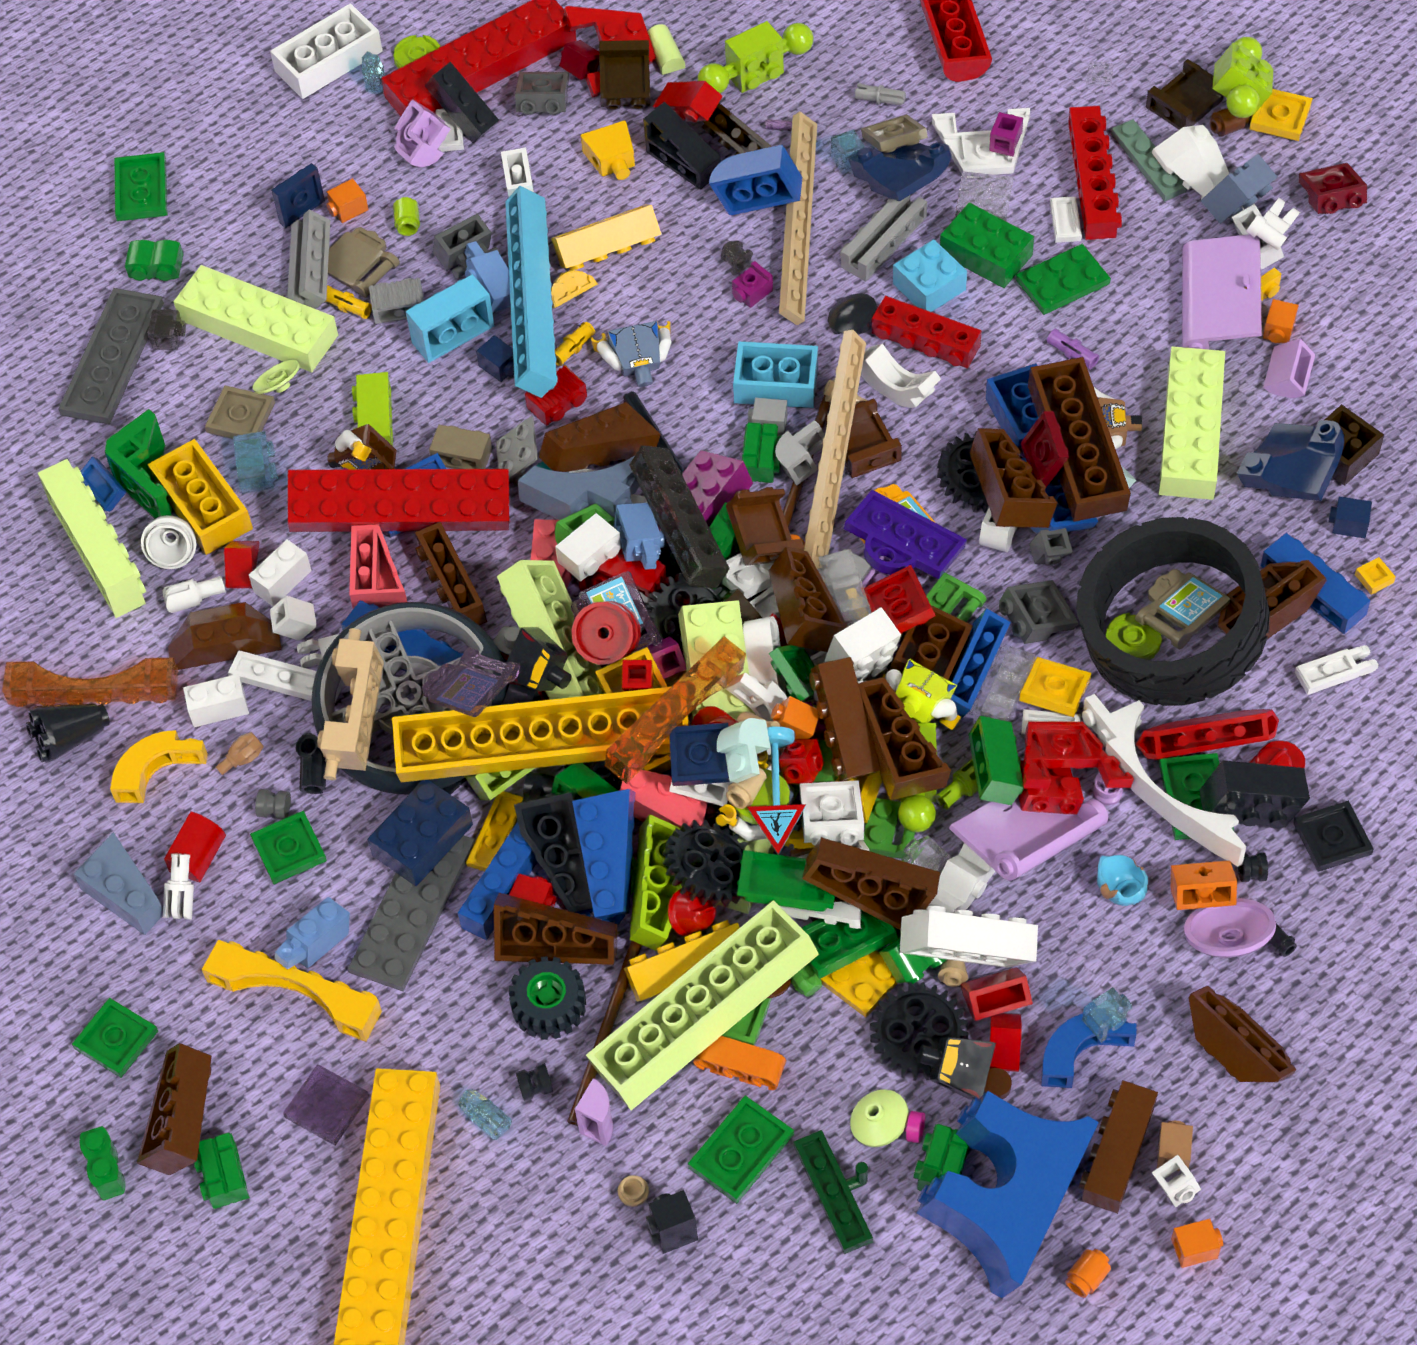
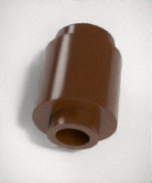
M1228 108L1214 112L1211 115L1209 124L1212 132L1222 137L1243 129L1249 123V117H1235L1229 112Z

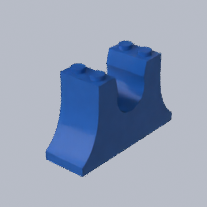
M987 1091L980 1098L975 1097L969 1106L966 1105L957 1119V1122L961 1125L956 1134L971 1149L982 1152L991 1160L997 1174L996 1187L992 1189L984 1188L974 1183L967 1176L947 1171L940 1178L934 1177L929 1186L927 1184L924 1186L917 1199L921 1204L916 1214L944 1229L963 1243L982 1266L987 1276L991 1293L1003 1298L1022 1285L1099 1122L1089 1116L1075 1121H1052L1039 1118L1016 1108Z

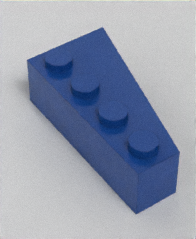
M631 789L572 801L594 918L606 919L629 914L630 872L633 853L632 833L634 829L633 813L636 793Z

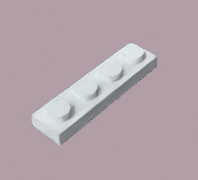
M238 651L228 671V676L239 674L243 683L312 701V688L317 671ZM342 678L337 688L335 702L344 684Z

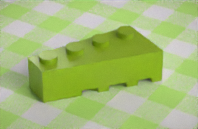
M649 815L639 827L629 940L657 951V948L661 947L667 940L672 927L668 918L669 900L676 891L682 889L680 884H671L675 876H666L665 873L669 867L662 864L666 858L662 855L666 848L665 844L669 837L672 836L676 828L680 830V828L653 815Z

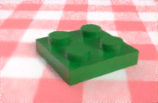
M304 810L250 834L273 885L327 861Z
M109 997L75 1039L72 1046L76 1051L122 1078L158 1033V1029L154 1024Z

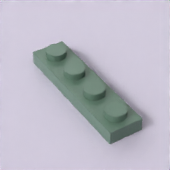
M1134 119L1112 128L1111 135L1164 202L1186 193L1187 188L1182 185L1183 180L1175 173L1170 175L1166 172L1151 153L1155 145Z

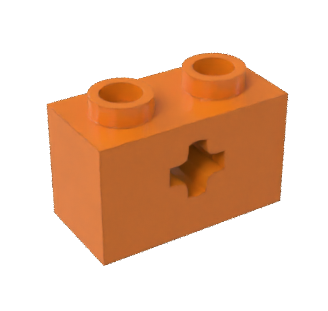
M1218 861L1171 865V893L1176 909L1185 910L1236 905L1237 879L1231 862Z

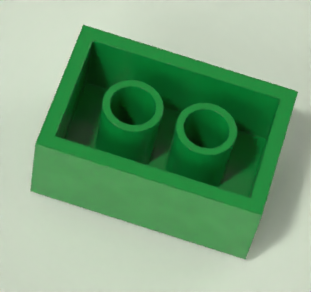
M969 202L940 235V246L964 268L1005 289L1033 256L1034 236Z

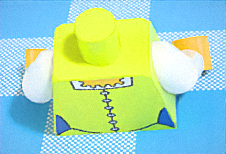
M911 659L908 660L902 674L896 669L888 671L886 675L883 674L882 677L886 679L905 706L904 710L910 718L914 717L923 723L929 722L934 717L940 718L939 722L951 730L955 728L961 719L957 715L955 703L951 700L957 687L956 684Z

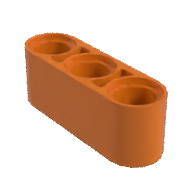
M720 1036L697 1055L693 1063L699 1069L704 1070L705 1067L710 1069L711 1073L731 1079L735 1076L741 1082L761 1087V1085L768 1086V1090L773 1091L777 1089L787 1060L781 1054Z

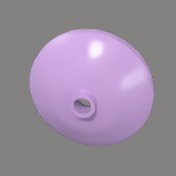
M1237 898V903L1234 906L1198 908L1190 914L1184 925L1186 940L1193 948L1206 955L1220 958L1239 957L1250 954L1263 947L1273 937L1276 930L1275 916L1267 906L1257 901Z

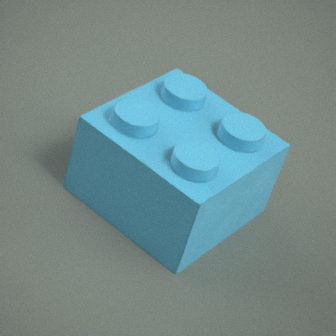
M934 239L893 264V284L916 307L932 312L966 290L967 270Z

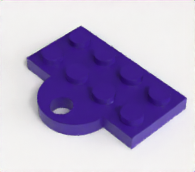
M874 490L869 492L847 518L843 528L865 540L863 552L868 564L877 571L889 575L912 565L913 568L916 567L940 579L964 549L967 539ZM886 556L890 558L891 561H883L879 557Z

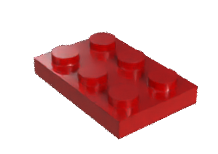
M912 565L861 589L871 613L882 607L901 634L917 625L926 623L929 619L936 616Z

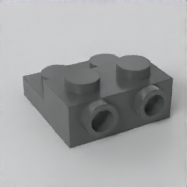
M519 72L515 91L516 112H523L527 115L535 114L536 112H548L549 114L566 112L569 72Z
M1053 580L1007 587L999 600L1001 614L1009 617L1014 636L1020 637L1024 644L1046 641L1051 633L1074 630L1079 623Z

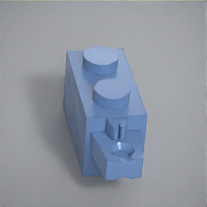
M476 241L468 243L464 251L467 258L465 261L467 265L465 277L467 278L473 274L489 293L492 313L511 307L509 269L498 250L484 253Z
M649 503L616 505L614 528L620 533L621 549L626 562L641 561L645 570L656 569V561L659 559L661 552L660 548H663L665 543L664 533L658 529L657 514L652 513Z
M327 897L286 930V941L275 952V960L286 969L293 967L297 963H301L308 969L349 934L350 912L330 897Z

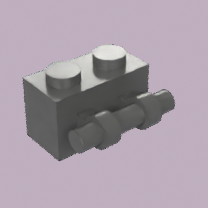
M477 213L434 236L432 252L446 271L459 265V267L452 270L454 277L458 279L465 276L467 269L465 262L467 258L464 251L468 243L476 241L484 253L498 250V248L494 247L488 250L492 232Z

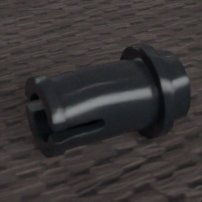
M1276 923L1275 933L1269 942L1275 947L1277 955L1281 954L1283 957H1286L1296 949L1297 944L1295 943V938L1288 936Z

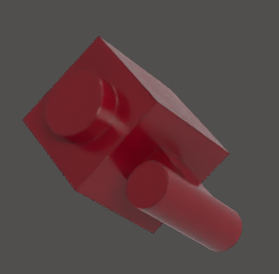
M582 40L567 43L562 49L559 66L580 80L585 79L587 74L597 72L599 67V51Z

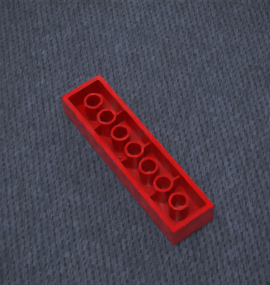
M531 0L382 77L385 99L400 116H402L412 99L436 114V110L443 109V107L427 90L425 84L449 62L455 66L477 93L560 50L565 44L577 41L576 30H569L563 12L564 9L556 0Z
M509 469L288 470L289 532H351V526L379 524L381 531H420L438 522L442 523L445 531L509 530Z

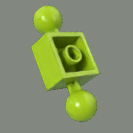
M765 21L725 40L726 66L723 67L717 63L705 65L699 71L697 81H706L720 94L728 87L729 79L741 93L755 89L760 84L770 79H776L784 73V53L789 52L794 55H801L808 52L813 45V33L807 25L793 23L784 30L781 37L771 24Z
M1246 36L1237 39L1214 64L1212 89L1227 98L1226 104L1229 112L1238 118H1247L1254 115L1272 94L1274 69L1266 60L1261 59L1263 54L1262 46L1253 37Z
M915 719L920 726L922 735L937 750L936 723H930V721L923 723ZM937 789L901 798L902 803L899 807L898 816L904 828L911 832H923L932 826L936 817V810L932 802H936L935 795Z

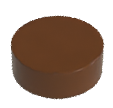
M1000 1068L989 1069L983 1094L989 1091L1001 1099L1006 1098L1010 1094L1012 1086L1010 1075Z

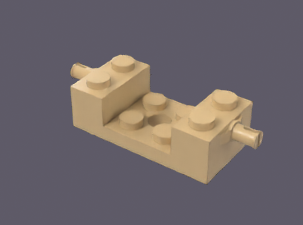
M354 628L349 629L348 639H339L338 648H334L332 654V664L336 667L338 675L341 676L345 686H350V693L353 695L352 704L346 708L345 719L348 723L325 721L324 730H320L318 734V748L321 749L323 756L326 758L324 779L336 780L337 768L366 771L384 661L375 643L360 641L361 630Z

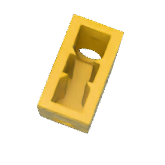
M625 120L581 134L582 151L601 176L614 173L618 180H624L630 175L629 168L635 166V160Z

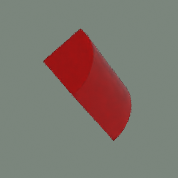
M190 811L164 858L169 872H171V854H190L188 879L200 883L225 839L226 833L210 819Z
M1017 967L960 984L969 1012L975 1021L1033 1004L1027 977Z

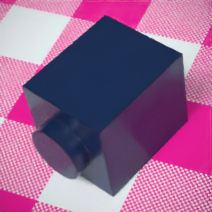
M492 336L476 350L478 366L499 382L514 375L513 348L497 336Z
M1339 496L1336 507L1331 506L1328 523H1333L1332 534L1365 539L1370 522L1372 501Z

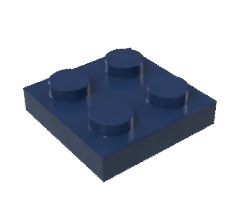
M312 163L300 169L296 174L279 183L271 190L279 223L285 228L303 217V214L309 209L313 210L325 202L319 171Z
M728 723L669 727L673 786L730 782L725 753L717 752L718 736L724 728L729 727Z

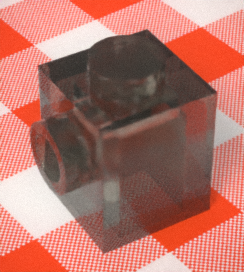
M153 309L148 329V337L152 349L178 350L180 338L184 337L186 332L185 321H181L179 311Z

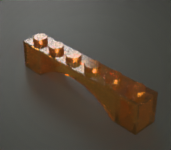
M723 636L606 750L605 766L627 784L647 765L665 739L688 714L708 697L723 690L743 671L746 653Z
M173 657L145 658L133 667L120 673L100 678L80 679L57 675L42 668L34 661L6 662L2 692L8 705L24 707L27 704L46 706L54 705L55 703L82 704L88 702H96L103 705L111 702L135 704L139 701L164 703L167 700H176L178 669Z

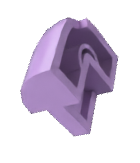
M412 99L395 127L398 133L396 138L397 144L394 148L410 164L418 167L430 166L444 154L438 148L445 140L451 128L438 115Z

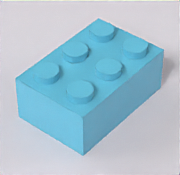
M473 274L459 280L447 289L437 292L432 297L412 306L406 311L412 344L428 363L494 327L490 295Z
M738 341L733 381L734 403L754 404L755 398L787 400V406L814 408L818 373V346Z

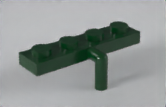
M822 1130L793 1141L797 1155L843 1253L846 1254L873 1243L872 1234L851 1192L867 1184V1164L865 1162L857 1163L855 1166V1176L845 1179Z

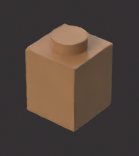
M1176 1120L1161 1123L1156 1168L1161 1167L1179 1155L1189 1169L1193 1126Z

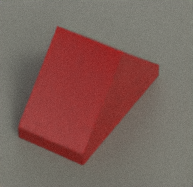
M231 541L224 547L226 588L253 589L249 574L257 566L259 541Z
M1001 1013L991 1016L990 1042L996 1044L990 1069L1000 1068L1005 1071L1019 1072L1022 1034L1021 1014Z

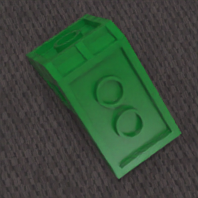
M148 409L106 440L105 455L114 478L133 500L156 519L161 516H172L171 512H173V509L166 500L168 494L163 486L159 483H153L147 465L162 457L166 446L156 415Z

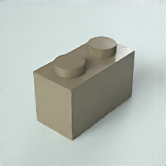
M439 424L429 448L430 456L438 453L446 468L485 469L492 452L490 434L478 430L471 431L456 426Z

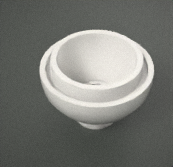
M161 516L154 519L146 526L141 537V547L144 555L152 564L160 568H180L193 558L196 551L197 541L192 527L185 520L176 516ZM173 533L176 539H169L166 534Z

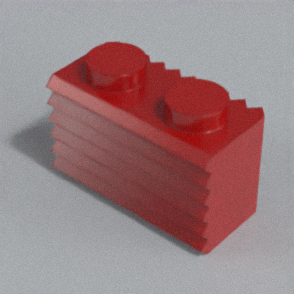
M563 365L562 368L556 371L558 379L555 387L549 390L542 398L527 391L525 393L527 409L537 416L545 426L553 421H560L568 410L581 406L587 398L586 384L566 365Z

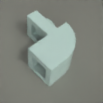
M748 718L724 728L717 739V752L725 753L730 782L739 783L760 774L757 754L771 749L766 720Z

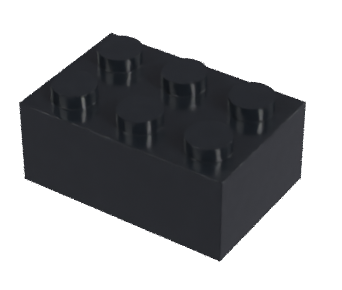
M1222 760L1199 789L1203 811L1234 815L1239 820L1238 824H1244L1245 826L1261 825L1270 826L1274 829L1286 827L1310 799L1304 768Z

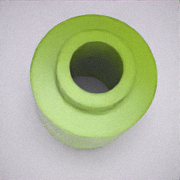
M402 197L396 200L393 204L395 228L403 236L414 235L420 226L417 201L409 197Z

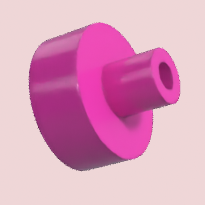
M911 1111L908 1123L904 1129L907 1142L920 1144L925 1129V1113Z

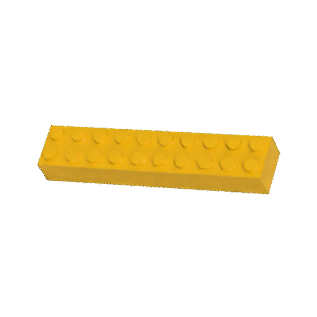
M684 685L475 708L471 714L461 710L392 717L396 774L400 782L670 753L669 727L689 726Z
M380 1068L375 1070L334 1345L405 1344L441 1087L437 1072Z

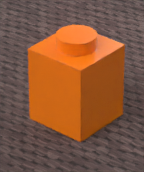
M353 178L326 191L329 201L326 203L327 209L332 217L337 216L342 223L369 210L366 195Z
M1273 299L1265 323L1263 339L1270 340L1273 343L1290 342L1299 305Z
M791 696L782 703L775 705L771 713V719L778 721L780 727L794 730L795 739H809L814 735L819 718L817 708Z
M1211 1219L1173 1229L1171 1241L1181 1268L1218 1259L1220 1249L1223 1247V1239L1218 1228L1214 1229Z

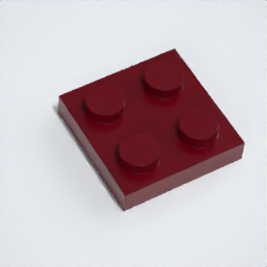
M1043 411L1022 440L1021 446L1026 461L1033 468L1032 475L1036 480H1041L1047 487L1069 456L1054 411Z

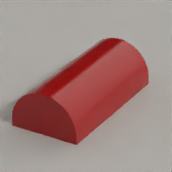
M920 0L945 76L952 81L962 82L973 80L983 75L991 65L992 56L972 0Z

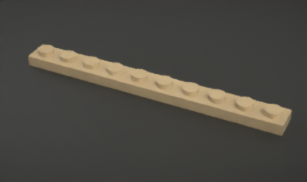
M800 111L793 115L790 157L803 177L800 201L786 204L779 314L795 325L805 321L817 123Z
M854 330L844 331L842 343L840 344V356L838 366L836 367L834 389L831 392L830 411L827 415V427L823 438L821 460L818 463L817 482L814 486L813 504L809 513L808 531L805 535L804 551H808L822 577L825 576L866 348V342Z

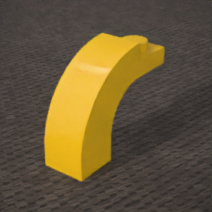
M176 730L152 734L132 745L122 755L113 772L110 790L115 802L144 803L149 779L164 766L171 764H206L208 753L203 740L193 738L179 740Z

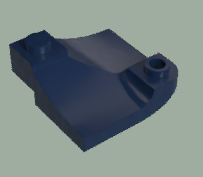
M936 142L930 146L917 143L915 145L903 146L888 153L865 147L858 150L857 154L848 160L854 177L867 181L871 191L896 201H901L937 179L948 167L952 154L949 145L942 142Z
M1319 420L1317 426L1274 423L1263 443L1253 453H1246L1237 475L1244 487L1268 489L1272 496L1321 501L1342 455L1344 447L1343 431L1337 422Z

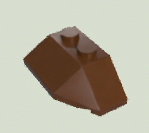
M1309 560L1272 563L1260 570L1270 611L1269 633L1265 635L1268 636L1267 639L1307 612L1326 583V577ZM1240 586L1226 594L1230 598V603L1220 612L1217 625L1225 635L1233 628L1242 612L1246 594Z
M246 602L190 612L168 645L171 671L234 660L238 651L259 655L282 650L280 635L273 633L271 620Z
M1208 985L1190 994L1188 999L1195 1039L1204 1047V1050L1209 1055L1213 1056L1226 1068V1071L1231 1076L1235 1077L1239 1082H1279L1295 1073L1297 1069L1291 1064L1285 1049L1240 1006L1225 996L1216 994L1215 990Z

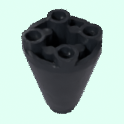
M103 704L35 706L28 710L30 722H26V729L29 737L36 739L38 744L36 747L37 755L43 763L58 759L103 731L105 726H109L110 721L108 712Z

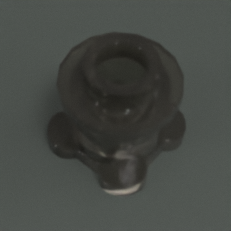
M739 240L729 241L722 248L721 259L731 265L730 273L732 275H736L751 266L753 252L750 249L744 250L743 244Z

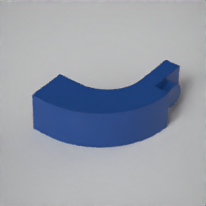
M1106 1010L1082 1013L1067 1020L1053 1033L1045 1048L1041 1086L1072 1088L1074 1061L1077 1056L1085 1049L1096 1045L1134 1047L1137 1023H1129L1121 1019L1106 1022Z

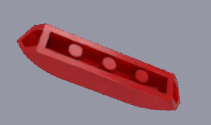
M1252 709L1175 721L1145 730L1136 745L1147 759H1162L1268 741L1275 737L1279 719L1272 709Z

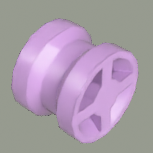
M1098 773L1094 784V798L1107 806L1118 803L1122 798L1123 788H1106L1100 773Z

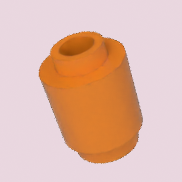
M1086 1249L1067 1273L1068 1278L1065 1281L1067 1287L1082 1298H1086L1088 1294H1093L1111 1270L1108 1264L1109 1258L1098 1249L1093 1251Z

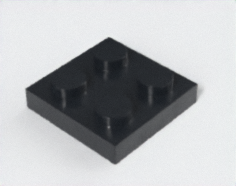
M1349 800L1294 818L1293 824L1317 872L1372 855L1374 848Z

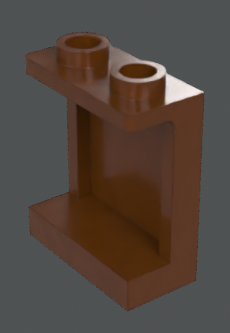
M874 398L868 401H861L855 405L845 459V467L851 478L901 461L902 445L898 438L892 439L878 414L877 402Z
M766 487L755 492H750L749 489L736 492L734 497L726 504L745 566L774 563L785 547L805 549L802 539L792 540L780 505V499L785 495L784 489Z

